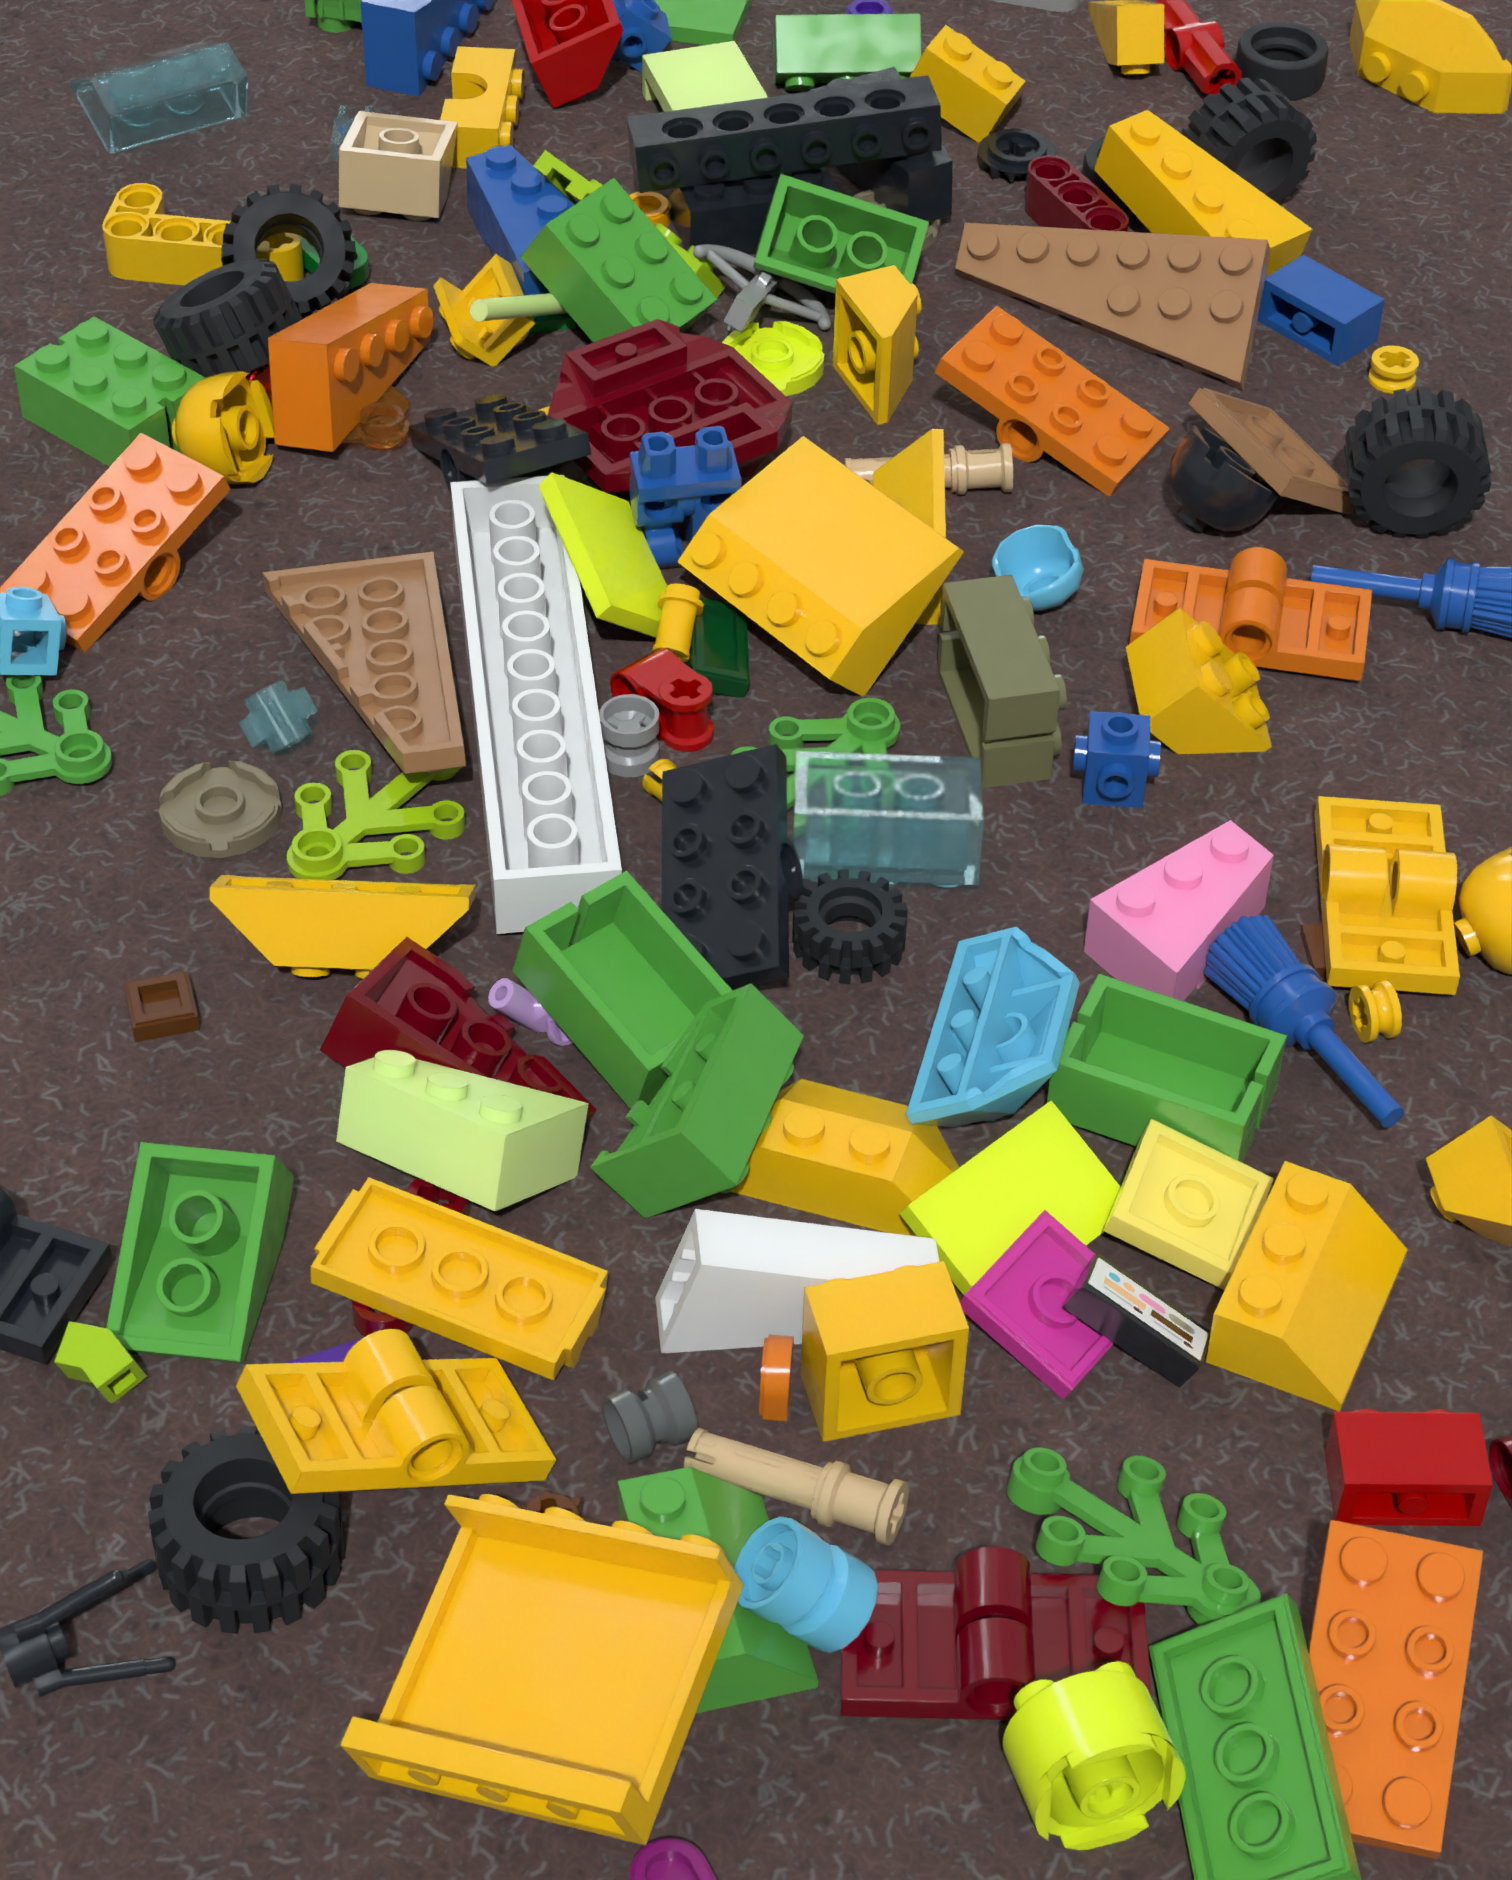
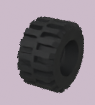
M1249 78L1239 79L1235 86L1229 82L1220 87L1219 93L1214 96L1210 93L1202 100L1203 106L1199 110H1193L1188 118L1191 122L1188 127L1182 129L1181 134L1277 204L1282 205V200L1289 195L1291 197L1298 190L1296 186L1300 180L1306 179L1310 172L1307 166L1315 159L1316 150L1312 146L1317 142L1316 133L1311 129L1313 124L1276 86L1270 85L1266 80L1257 78L1252 82Z
M291 183L289 191L280 192L279 184L267 186V194L260 196L256 190L247 196V202L244 207L238 204L233 210L230 224L226 223L223 233L222 266L239 261L257 259L256 252L258 246L272 235L293 233L305 238L316 249L320 258L319 266L313 274L305 279L293 282L285 281L304 319L345 297L348 292L356 254L355 241L351 240L352 228L348 219L344 221L340 219L341 209L334 202H331L328 206L322 202L323 193L313 189L309 196L301 193L302 185Z
M253 259L219 267L187 283L172 294L154 315L153 324L171 359L207 378L227 372L244 371L251 373L268 364V337L303 318L275 262H270L268 259Z
M1418 387L1416 393L1407 394L1406 388L1393 391V398L1386 400L1383 396H1380L1372 401L1371 411L1362 409L1355 417L1356 426H1349L1347 430L1344 457L1351 504L1356 506L1359 518L1363 522L1371 520L1372 529L1381 534L1386 530H1391L1392 537L1405 538L1407 534H1416V539H1428V533L1438 531L1441 536L1452 531V524L1464 525L1471 519L1470 510H1480L1485 503L1484 493L1490 492L1491 468L1482 421L1478 413L1472 414L1471 405L1463 398L1454 402L1452 392L1442 389L1438 394H1431L1430 387ZM1417 459L1436 460L1420 468L1407 469L1399 467L1406 462Z
M241 1426V1434L227 1436L225 1429L210 1433L211 1442L201 1446L196 1441H193L181 1449L182 1462L168 1461L160 1472L162 1484L153 1485L149 1497L151 1511L148 1512L149 1526L163 1590H169L170 1601L180 1612L190 1608L192 1621L205 1628L213 1619H217L220 1622L221 1632L238 1634L240 1624H252L254 1634L270 1631L269 1621L279 1617L282 1618L287 1626L301 1619L299 1606L305 1603L307 1606L315 1609L325 1599L324 1585L334 1586L340 1575L339 1560L344 1559L345 1544L339 1493L337 1491L291 1494L256 1426ZM262 1517L279 1522L269 1532L254 1538L238 1540L215 1535L224 1526L244 1518Z

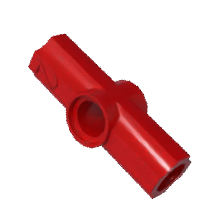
M1157 0L1155 3L1164 4V53L1166 61L1172 70L1185 69L1203 93H1207V95L1210 93L1213 96L1219 93L1220 87L1229 82L1235 86L1238 80L1241 79L1242 71L1224 50V37L1219 24L1216 21L1202 22L1186 0Z

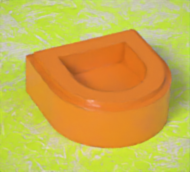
M769 1334L768 1338L764 1339L759 1415L762 1416V1419L787 1421L794 1336Z

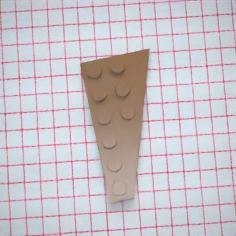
M965 223L955 269L960 278L1010 298L1018 297L1040 306L1042 311L1057 317L1059 315L1080 322L1082 327L1152 355H1162L1182 363L1186 369L1199 374L1207 373L1224 380L1226 385L1243 391L1269 261L1270 246L1268 240Z
M434 552L262 572L267 595L405 774L416 772L438 773L448 768L466 766Z

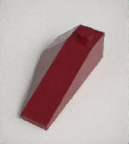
M408 937L396 946L346 995L319 1050L339 1063L344 1069L347 1066L375 1057V1054L379 1051H402L418 1060L586 1102L589 1104L585 1126L597 1110L544 1056L528 1055L510 1037L515 1026L502 1013L490 1016L471 997L475 986L460 971Z

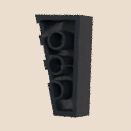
M891 67L852 79H835L830 81L827 86L812 89L809 92L902 78L895 67ZM943 144L942 151L836 165L837 168L864 191L871 189L874 193V199L880 204L884 203L888 209L928 222L952 215L953 160Z

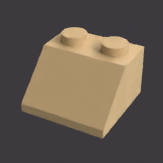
M358 111L339 149V207L353 208L355 212L362 215H377L381 212L403 214L405 218L414 221H425L431 217L439 218L448 197L457 136V122Z

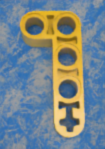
M147 183L127 185L116 194L103 221L102 229L108 270L113 276L125 280L186 285L192 280L222 267L223 233L226 223L230 224L231 221L165 215L163 193L160 188ZM278 233L268 237L258 246L256 252L257 259L274 261L284 281L293 282L305 279L301 236L293 233Z

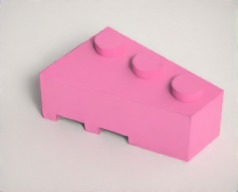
M1231 820L1090 899L1084 952L1117 980L1185 1001L1193 989H1199L1208 978L1203 972L1207 966L1206 955L1210 952L1209 946L1216 941L1217 936L1224 933L1226 928H1230L1233 922L1237 923L1240 917H1255L1265 908L1274 855Z

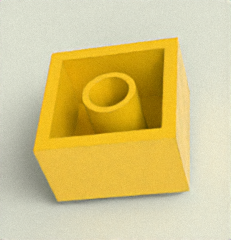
M944 1261L920 1266L906 1265L888 1272L851 1279L836 1278L823 1284L804 1287L801 1377L822 1442L961 1415L969 1326Z

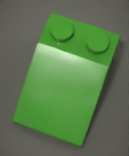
M140 1142L106 1326L107 1329L114 1333L128 1352L244 1364L282 1248L294 1175L275 1155Z

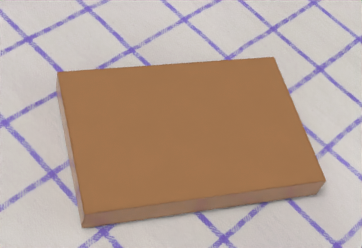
M1198 388L1189 405L1280 496L1348 515L1354 512L1356 506L1351 504L1348 483L1271 408L1207 388Z

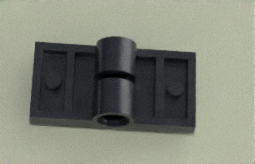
M505 394L481 397L474 401L475 408L457 412L455 408L434 410L424 415L425 422L408 426L413 447L440 460L442 473L450 491L451 482L480 480L489 484L507 478L531 477L562 467L563 462L592 454L587 432L567 424L563 419H555L548 416L545 411H537L527 407L524 402L513 401L507 398Z
M777 744L663 771L661 910L732 990L750 983L757 985L789 978L788 901L800 898L803 891V873L797 851L787 834L786 755Z
M1 1188L0 1350L46 1364L62 1340L69 1321L73 1322L113 1262L110 1243L17 1214L13 1201Z

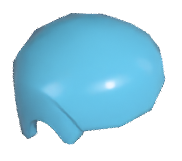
M1034 525L1017 530L999 543L992 557L995 575H1012L1021 597H1028L1030 599L1033 611H1042L1063 604L1079 589L1084 571L1079 550L1073 546L1066 531L1058 526Z

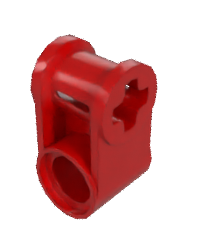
M660 648L611 675L610 688L613 697L635 694L646 697L655 703L659 709V732L657 737L665 742L667 746L682 752H694L707 747L712 742L714 726L707 712V705L710 704L713 698L712 683L706 677L698 674L680 661L671 650Z

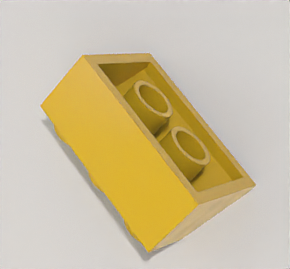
M931 429L873 472L872 485L946 538L944 430ZM942 585L915 624L939 625Z
M1284 1161L1214 1312L1206 1362L1331 1409L1341 1411L1405 1261L1408 1249L1350 1183Z

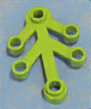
M349 750L341 753L335 760L336 779L344 789L346 819L333 830L327 828L326 818L332 812L330 789L321 783H307L300 786L295 791L294 799L296 813L303 820V830L293 838L292 845L287 851L289 871L297 879L334 880L340 877L348 867L389 864L398 873L409 874L417 872L424 866L426 861L425 845L418 836L402 834L392 838L391 841L357 842L365 835L429 830L434 837L444 840L460 836L465 830V813L463 807L457 802L444 800L432 806L398 808L431 780H447L453 777L461 767L448 768L438 773L416 772L405 774L402 772L369 799L368 783L372 779L370 756L360 750ZM350 768H360L358 770H348ZM309 801H320L318 803H307ZM446 818L453 819L451 821H440ZM404 852H411V853H413V854H411V855H400L401 853H404Z

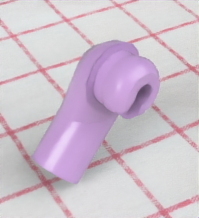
M502 978L492 986L488 998L493 1008L532 1031L547 1032L548 1039L554 1044L566 1046L573 1043L530 991L508 978Z

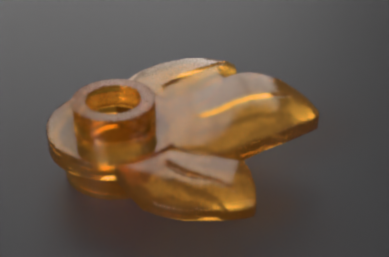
M390 386L376 403L362 409L360 412V422L341 444L362 443L375 450H389L404 443L410 436L408 427L410 424L406 418L410 409L407 397L395 387Z

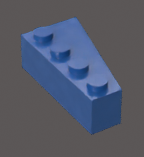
M494 0L360 1L366 86L420 97L430 82L438 79L442 66L449 57L456 55L457 46L460 45L467 33H472L475 30L477 20L485 10L491 9Z
M511 145L492 147L484 153L466 158L467 210L484 244L490 246L492 257L497 254L511 263L524 295L550 293L521 259V255L547 223L574 204Z

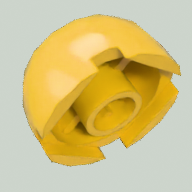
M244 371L209 376L191 386L183 396L178 406L176 418L172 424L173 440L181 454L220 473L225 477L228 484H249L259 481L266 475L273 459V455H264L266 438H274L272 405L264 386L258 380L248 381L246 376L249 373Z
M1512 847L1476 866L1463 882L1458 898L1462 919L1454 922L1455 933L1466 954L1471 957L1480 953L1493 969L1507 975H1512Z

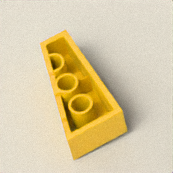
M1146 110L1109 126L1094 170L1151 233L1268 240L1270 255L1265 278L1301 257L1313 230L1311 227L1152 112Z

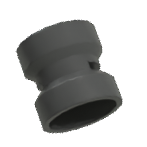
M668 1371L648 1379L645 1388L639 1390L638 1394L625 1388L602 1397V1412L608 1433L621 1458L627 1464L651 1456L655 1443L667 1442L675 1446L690 1440L695 1430L698 1429L695 1410L689 1394L680 1378L673 1371Z

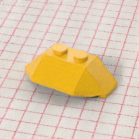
M1355 0L1349 42L1358 76L1433 113L1502 114L1507 110L1512 88V65L1507 59L1502 60L1494 42L1473 15L1441 0Z
M220 875L210 886V901L274 966H290L293 975L302 977L326 976L330 974V968L355 969V976L364 978L406 937L427 949L469 910L475 899V885L465 884L449 885Z
M799 1079L779 1091L770 1110L772 1113L771 1122L758 1137L749 1157V1171L743 1181L730 1192L887 1233L916 1236L900 1213L910 1203L957 1170L959 1166L938 1127L911 1124L906 1116L907 1105Z

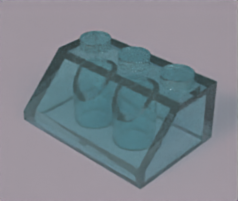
M228 42L205 43L71 80L72 90L110 155L246 117L248 76Z
M796 751L793 845L800 859L804 879L817 882L818 875L828 872L831 879L836 880L838 879V870L849 869V878L858 879L860 870L871 872L870 882L875 883L881 876L890 881L889 885L899 882L932 883L942 888H954L960 885H979L984 824L980 758Z

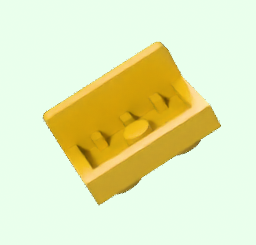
M497 254L491 258L463 290H460L443 278H439L433 285L440 303L439 312L446 320L452 335L450 341L461 355L470 360L477 357L492 367L497 366L514 346L521 344L525 340L530 329L535 324L533 317L481 322L475 321L472 318L470 306L477 299L524 295L511 263Z

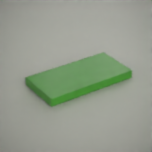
M1285 1593L1149 1646L1163 1722L1186 1772L1185 1784L1179 1796V1803L1194 1880H1361L1298 1605L1291 1597Z

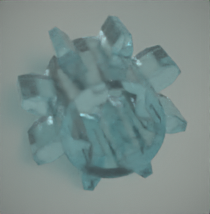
M280 680L244 700L250 714L238 723L252 748L260 743L267 742L272 753L276 754L313 733L306 720L310 719V716L317 713L318 710L305 687L289 691L284 680Z

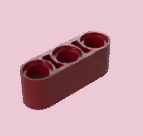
M1041 156L1033 159L1028 164L1025 212L1040 227L1128 232L1129 217L1069 161L1057 156Z

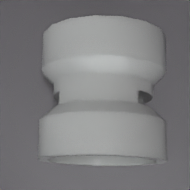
M624 694L609 699L602 705L599 711L607 771L621 777H638L649 773L651 770L648 768L659 760V741L656 738L659 732V709L648 698L635 694Z

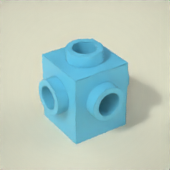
M12 587L6 593H0V675H57L59 650L64 649L66 642L64 616L58 615L47 594H42L36 589Z

